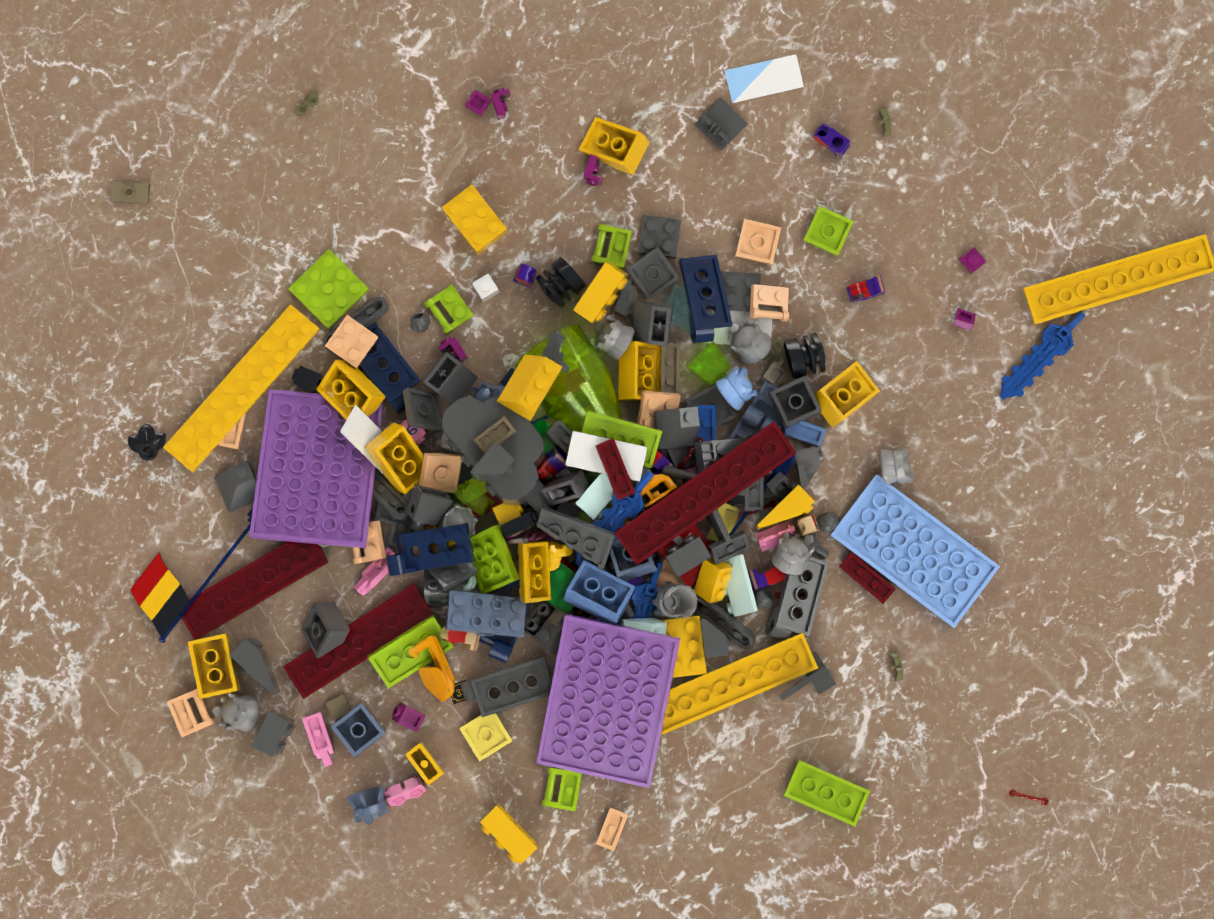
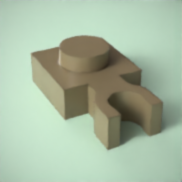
M772 361L761 375L762 378L777 388L779 385L784 386L793 382V380L786 378L788 372L775 361Z

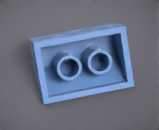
M584 560L566 590L564 601L604 622L617 624L627 607L635 586Z

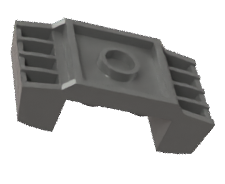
M752 436L694 443L698 474Z

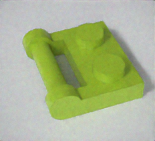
M599 224L598 239L591 262L597 264L611 262L617 267L624 269L632 231ZM606 233H612L607 258L601 257Z
M452 284L424 303L425 307L431 310L443 327L442 331L445 335L474 317ZM439 301L455 321L452 324L448 323L436 306V303Z
M548 767L547 773L549 774L545 798L542 799L541 805L576 811L582 773ZM556 774L562 775L558 802L552 801Z

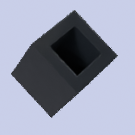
M300 365L299 369L296 368L292 375V383L307 391L316 393V389L321 383L323 376Z

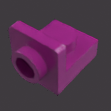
M500 88L495 90L494 94H491L498 120L506 118L507 105L505 100L501 101V99L510 97L509 89Z
M590 155L583 180H586V183L591 186H597V184H602L603 179L593 175V173L597 174L600 163H597L598 157Z
M448 337L440 342L441 346H439L441 352L452 346L453 349L450 352L455 359L459 358L462 362L468 359L455 337L452 339Z
M400 702L393 710L392 720L417 732L426 715Z

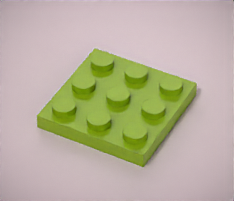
M330 249L288 288L328 329L339 321L369 291V288Z
M499 524L471 537L475 558L472 564L477 569V574L474 576L476 577V584L480 594H487L520 579Z

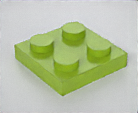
M819 206L803 241L838 257L854 221Z

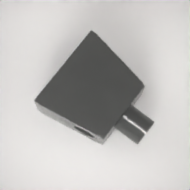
M415 484L407 507V513L413 520L411 528L415 531H420L425 524L437 525L453 502L445 491Z

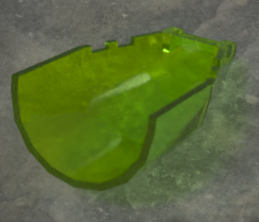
M574 324L559 330L561 331L560 335L565 337L561 352L564 353L562 360L570 369L566 373L560 370L540 404L545 414L556 422L560 419L572 432L580 433L587 410L623 420L611 372L580 325ZM549 337L535 345L524 355L542 356L544 349L547 347ZM524 355L516 363V368L518 367Z

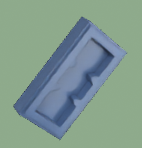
M802 421L785 429L784 435L820 448L826 429Z

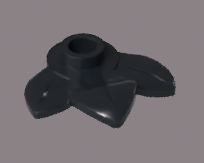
M145 424L140 428L138 436L132 435L128 437V444L131 450L139 453V456L145 461L155 459L158 450L163 448L166 443V434H156L153 427L149 424ZM146 449H151L149 453H145Z

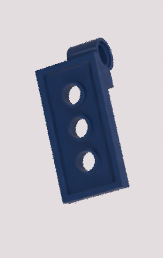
M717 255L681 258L679 264L690 309L691 340L694 344L713 342L714 328L733 326ZM703 272L706 275V279H700L697 273ZM701 290H708L710 297L703 296ZM711 307L714 310V314H708L705 308Z
M373 323L367 329L379 337L374 343L377 346V350L373 354L367 353L360 366L399 414L405 409L403 390L414 387L421 380L379 326ZM382 359L388 360V365L385 368L378 366L379 361ZM392 374H399L400 378L397 382H390Z
M468 523L396 534L399 554L386 557L389 576L475 561ZM450 540L456 543L455 550H451L448 547ZM432 543L438 546L437 553L431 551L430 545ZM414 546H418L420 548L421 552L419 556L414 555Z
M520 579L496 589L494 595L510 597L512 589H520ZM526 603L525 619L528 615L532 603ZM500 635L480 636L479 642L492 647L489 653L490 657L507 663L518 637Z

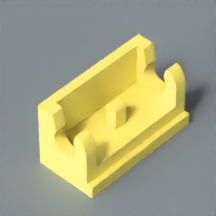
M723 504L718 508V512L730 536L740 509ZM711 527L707 539L717 542L719 540Z

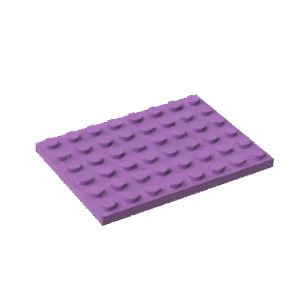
M269 389L249 533L250 538L366 548L376 467L340 432L346 419L321 394ZM384 400L378 409L368 417L380 430Z
M565 614L536 764L650 788L680 638Z

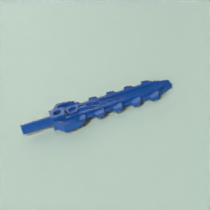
M1079 311L1066 326L1050 324L1041 334L1043 335L1041 337L1043 342L1039 346L1034 345L1031 348L1033 352L1030 356L1024 355L1021 358L1023 363L1019 367L1014 365L1011 368L1013 373L1009 377L1005 375L1001 379L1003 384L999 397L1003 400L1008 397H1021L1024 394L1022 389L1026 385L1031 387L1034 384L1033 378L1036 375L1040 377L1044 373L1042 368L1045 365L1051 366L1054 363L1052 358L1055 355L1061 356L1063 354L1064 356L1074 346L1071 331L1086 315Z
M648 470L634 487L636 492L619 500L613 494L611 501L613 506L611 509L605 508L602 512L604 515L603 519H597L593 524L615 533L619 528L621 529L626 525L624 521L627 517L633 518L634 516L636 518L645 507L640 492L654 474ZM579 552L576 553L577 560L575 564L578 567L581 566L584 560L589 563L592 561L582 557L583 555Z
M655 562L658 570L652 572L649 582L646 581L635 585V590L631 596L632 603L635 605L633 611L635 616L630 619L653 618L651 617L652 612L657 609L656 605H653V600L656 599L658 594L656 589L659 586L656 583L663 565L662 562Z

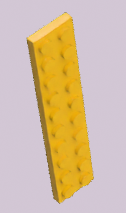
M1204 234L1023 288V292L1033 324L1036 325L1214 272V258L1207 236Z
M290 304L163 448L194 473L320 329Z
M798 634L670 689L661 735L818 669L804 634Z

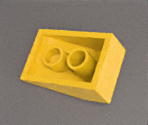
M595 117L578 150L586 155L598 157L599 161L619 171L634 175L650 142L642 132Z
M856 361L815 392L814 395L822 410L820 413L833 428L880 392V390L858 361Z
M798 485L755 528L759 530L799 517L801 514L805 516L814 508L812 504L815 501Z

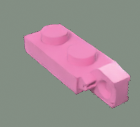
M389 547L385 549L386 557L395 555L394 551ZM386 559L373 561L361 573L362 577L354 588L362 596L375 587L388 573Z
M318 712L302 718L314 755H316L317 759L322 758L324 767L333 765L331 754H334V748L322 713Z

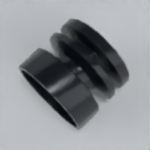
M559 257L551 264L555 273L551 274L544 270L543 273L547 280L541 275H538L536 280L545 295L552 302L563 308L565 303L561 297L563 296L570 302L571 297L568 291L571 290L577 295L586 287V284L576 271L562 257Z
M816 333L810 334L811 343L807 335L803 336V345H800L797 338L784 341L785 355L793 379L806 376V367H809L812 374H816V365L820 372L826 371L824 348Z

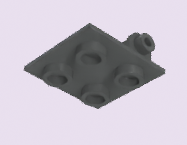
M720 98L705 114L703 113L699 117V120L694 125L722 151L748 123Z

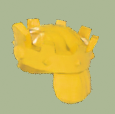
M557 540L548 541L550 571L556 570L560 565L561 559L573 553V550L566 546L567 544L560 543Z

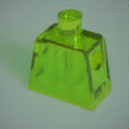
M712 341L687 365L686 369L709 386H712L716 381L727 377L726 372L731 366L714 341Z
M467 479L455 493L458 499L482 517L495 502Z

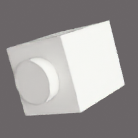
M489 273L472 283L482 302L499 293Z

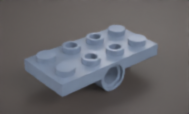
M765 381L728 439L755 435L773 421L781 429L783 425L768 396L771 391L778 389L777 387Z
M450 590L446 630L471 632L479 636L500 635L523 638L526 603L521 602V599L518 597Z

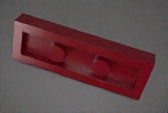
M614 438L595 445L616 499L619 500L636 493Z
M852 552L839 566L840 569L882 604L896 590Z

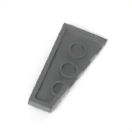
M545 506L542 507L536 526L555 539L561 540L567 544V547L576 550L583 555L582 557L588 561L591 560L598 565L597 567L603 570L616 536L614 532Z

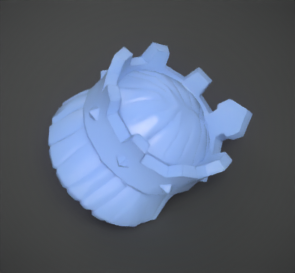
M735 366L727 374V377L716 382V386L729 405L738 411L745 401L751 400L758 393L756 390H752V383L746 378L748 375L747 369L740 368L738 370L739 368Z

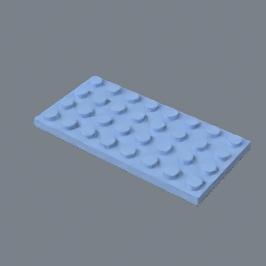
M877 474L830 535L952 628L956 627L1000 568L999 565L891 484H886L883 478Z

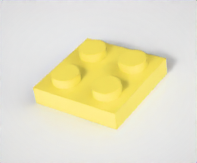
M496 713L485 717L480 715L459 728L479 762L513 741Z

